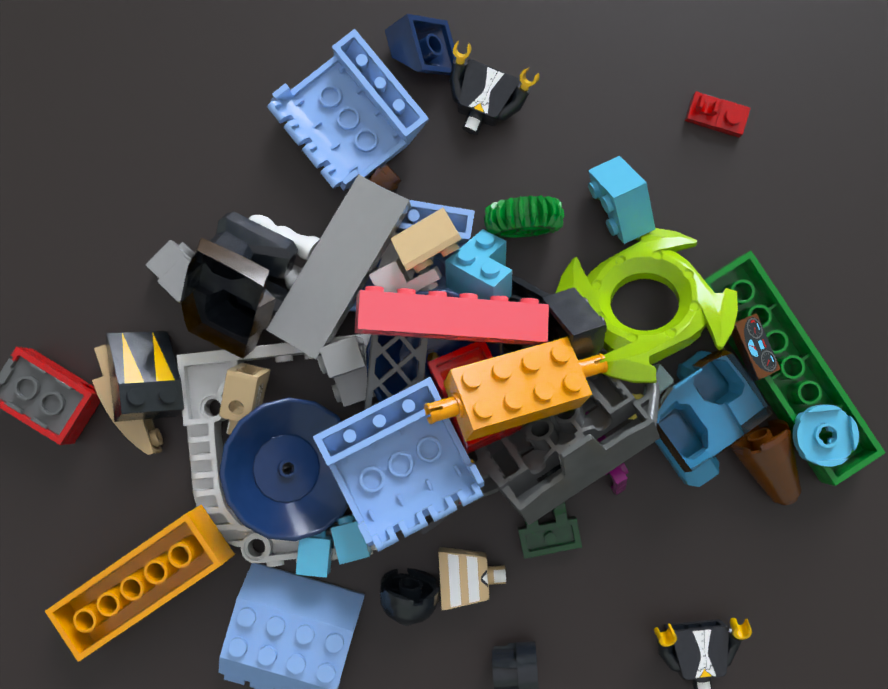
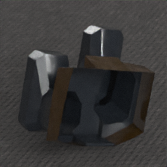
M234 211L225 214L218 221L216 234L211 241L204 238L200 239L187 268L180 301L188 332L244 359L255 349L263 329L269 326L289 292L267 279L268 275L284 279L293 269L298 253L294 241Z

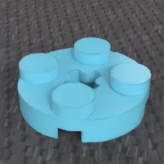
M815 405L796 416L793 427V442L802 459L815 465L832 467L844 463L848 460L847 457L851 454L852 450L855 451L859 442V431L855 420L842 411L841 408L834 405ZM823 427H825L826 431L832 432V437L827 438V444H824L823 440L819 439V433Z

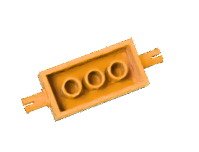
M565 337L450 369L443 383L449 398L425 403V415L430 414V417H427L429 424L456 416L465 442L581 407L592 395L586 378L606 373L608 363L607 361L600 363V360L605 359V356L601 353L578 360L569 338Z

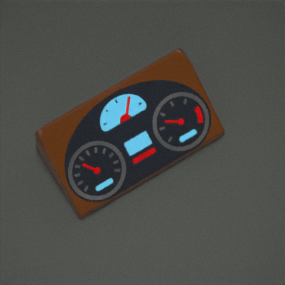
M757 313L736 321L732 337L750 378L753 381L760 380L780 370Z

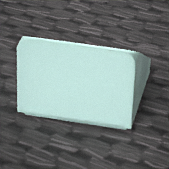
M656 364L653 366L656 367V380L661 394L674 383V379L661 364Z

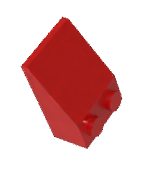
M474 342L427 363L441 399L449 398L443 383L450 369L493 358L486 342ZM456 416L449 418L467 454L516 433L523 426L520 425L465 442Z

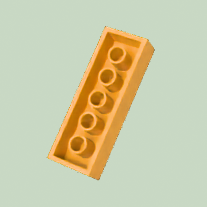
M201 504L45 610V613L79 662L223 565L235 553Z

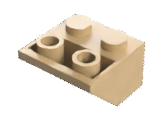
M444 207L390 238L406 271L414 268L416 273L434 264L431 258L441 253L443 257H446L458 250L460 247L457 243L462 240Z

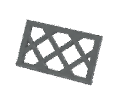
M371 334L364 410L372 407L373 391L378 386L388 398L392 396L382 383L396 371L408 384L401 391L424 380L428 338H421L420 345L414 349L405 337L394 336L381 346L378 342V335ZM400 339L411 353L396 364L385 350ZM383 354L393 368L378 379L375 375L376 358ZM415 357L419 361L417 377L411 382L400 368Z

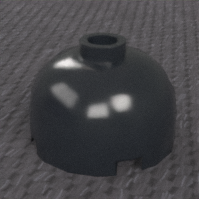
M407 568L408 574H398V569H394L385 573L381 579L380 603L382 609L388 617L401 625L409 626L421 623L428 619L437 607L440 585L437 586V579L425 571Z

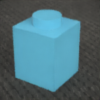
M349 514L339 518L337 523L330 528L339 565L370 557L372 553L371 546L369 547L366 544L354 515Z
M327 530L321 534L299 540L296 575L327 578L331 572L333 537L332 535H326Z

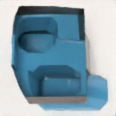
M723 349L712 353L697 351L691 358L680 363L677 369V376L681 381L673 387H668L659 402L657 431L660 439L655 441V443L683 483L691 486L700 487L718 475L719 461L716 457L773 414L755 383L735 355Z

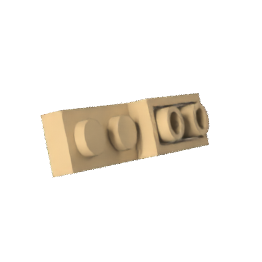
M107 344L94 348L103 376L92 380L109 417L123 435L147 455L162 452L163 438L159 429L154 427L152 419L114 422Z

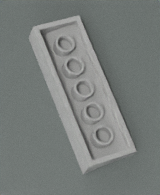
M358 174L266 330L317 360V356L321 355L319 348L332 342L355 303L358 292L365 286L369 279V274L373 272L391 241L390 238L395 235L411 208L410 200Z

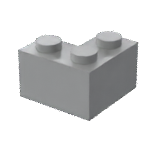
M169 240L150 259L146 266L159 278L157 282L176 301L181 303L187 268L194 252L184 242L179 245Z
M352 336L320 347L321 355L317 356L318 364L323 374L327 373L329 378H334L336 384L332 385L336 401L338 403L342 402L343 406L346 407L365 400L367 364L366 347L363 338Z

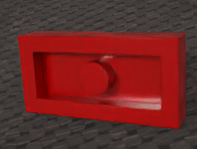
M695 91L685 121L740 138L743 135L751 108Z

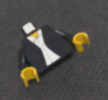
M457 41L453 47V54L456 59L453 60L449 80L452 99L458 104V112L467 116L462 129L470 134L478 135L483 123L495 126L498 121H506L519 112L530 93L529 87L539 81L540 75L537 73L533 82H530L526 79V73L530 67L524 69L520 74V78H517L470 58L466 62L465 59L470 55L472 47L469 43L467 53L461 54L457 50L459 41Z
M731 618L729 622L730 630L729 626L724 622L716 619L664 624L665 632H660L658 627L654 628V632L657 636L658 653L670 670L678 672L684 680L693 679L694 689H712L711 678L726 675L727 667L731 665L742 640L752 635V629L748 619H745L743 624L738 625L736 618Z

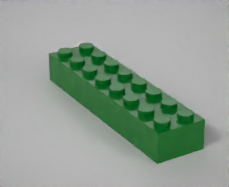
M752 251L737 257L704 279L714 293H723L725 288L737 291L738 313L736 321L757 313L780 370L754 382L778 419L788 423L792 440L796 416L815 405L837 406L855 420L859 431V442L855 451L852 450L851 454L847 457L848 460L832 467L815 465L807 461L821 483L836 486L886 453ZM731 334V336L728 339V343L730 344V346L732 347V349L744 365V362L741 358V355ZM823 427L819 433V439H822L823 443L827 444V438L832 437V432L826 431L825 427Z

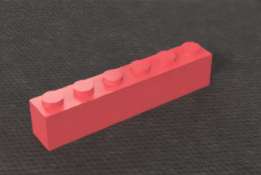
M366 286L365 290H360L357 294L355 333L536 346L548 342L549 304H539V300L535 298H522L520 302L508 301L509 297L491 296L490 300L478 299V295L472 293L459 294L458 298L447 297V292L429 291L428 295L416 294L414 289L400 288L397 289V293L384 292V288L380 286Z

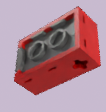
M16 347L11 354L13 358L8 359L0 372V409L59 445L75 444L101 402L95 387L36 350Z

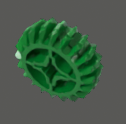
M542 195L520 196L518 198L493 202L487 206L484 222L487 231L500 238L538 237L539 235L554 233L562 228L564 209H562V202L557 198L543 197Z

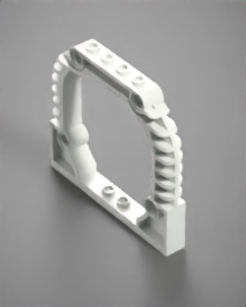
M371 334L334 337L330 344L352 336H358L363 338L367 348ZM289 343L255 346V349L244 359L226 350L177 355L184 401V410L182 411L183 426H187L191 478L196 506L198 507L202 504L227 543L235 547H241L242 556L251 563L266 562L267 567L281 566L285 564L284 560L296 559L297 563L299 540L294 542L267 539L242 525L227 505L219 476L223 452L221 422L227 419L221 418L219 414L217 416L213 415L210 411V404L214 400H218L221 404L227 370L240 363H244V361L275 358L276 363L293 361V356L304 355L305 359L314 358ZM331 527L326 529V535H332ZM254 539H260L264 542L265 551L263 553L254 550L252 545ZM333 541L332 560H336L338 557ZM375 544L371 546V555L373 554V550H377Z

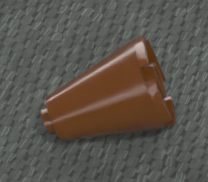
M767 420L769 426L760 428L757 425L745 437L732 445L731 449L774 503L790 505L796 502L801 494L791 430L788 423L784 420Z

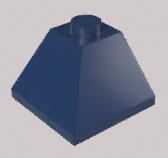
M406 14L385 29L392 58L417 72L441 75L451 74L452 63L456 57L453 54L454 43L447 20Z

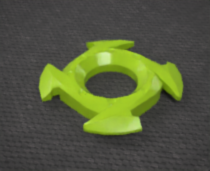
M655 228V230L636 238L635 240L640 242L603 261L588 276L585 275L579 259L574 257L563 272L556 293L574 287L582 297L588 300L595 312L604 318L607 332L605 333L603 348L608 353L604 354L605 359L600 360V363L607 361L608 370L603 374L610 378L631 383H656V367L652 366V364L691 345L701 336V332L705 327H707L718 350L724 348L734 329L738 313L737 291L725 288L723 293H714L690 262L676 253L695 247L697 240L676 231ZM638 279L656 280L665 284L674 292L679 308L674 318L663 327L648 331L635 330L623 325L613 314L611 301L614 294L628 282Z

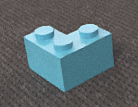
M620 156L588 170L591 180L588 183L589 191L594 199L598 198L601 201L604 210L608 213L609 219L606 220V225L612 236L617 235L625 244L655 230L647 182Z
M482 229L445 260L446 287L458 294H477L478 299L490 300L491 296H506L510 298L512 295V269L506 267L507 241Z

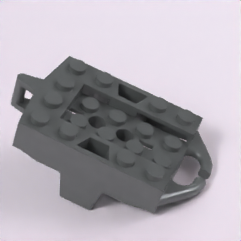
M600 350L597 354L601 353L604 355L608 352L606 350ZM602 373L587 377L586 380L592 395L581 407L523 424L520 431L475 450L478 460L474 464L485 485L480 488L484 495L483 497L500 491L530 525L660 439L657 431L660 398L657 380L656 383H644L646 386L645 395L640 399H635L619 379L610 378ZM594 406H597L596 409L585 415V413L588 410H590ZM634 414L637 415L636 419H634L633 421H631L630 423H628L627 425H625L624 427H622L621 429H619L618 431H616L600 443L597 441L598 438H600L601 436H603L604 434H606L607 432H609L610 430H612L613 428H615L616 426H618ZM534 448V450H532L531 452H529V453L526 454L525 456L521 457V455H522L523 453H525L526 451H528V450ZM561 463L559 470L538 483L536 479Z

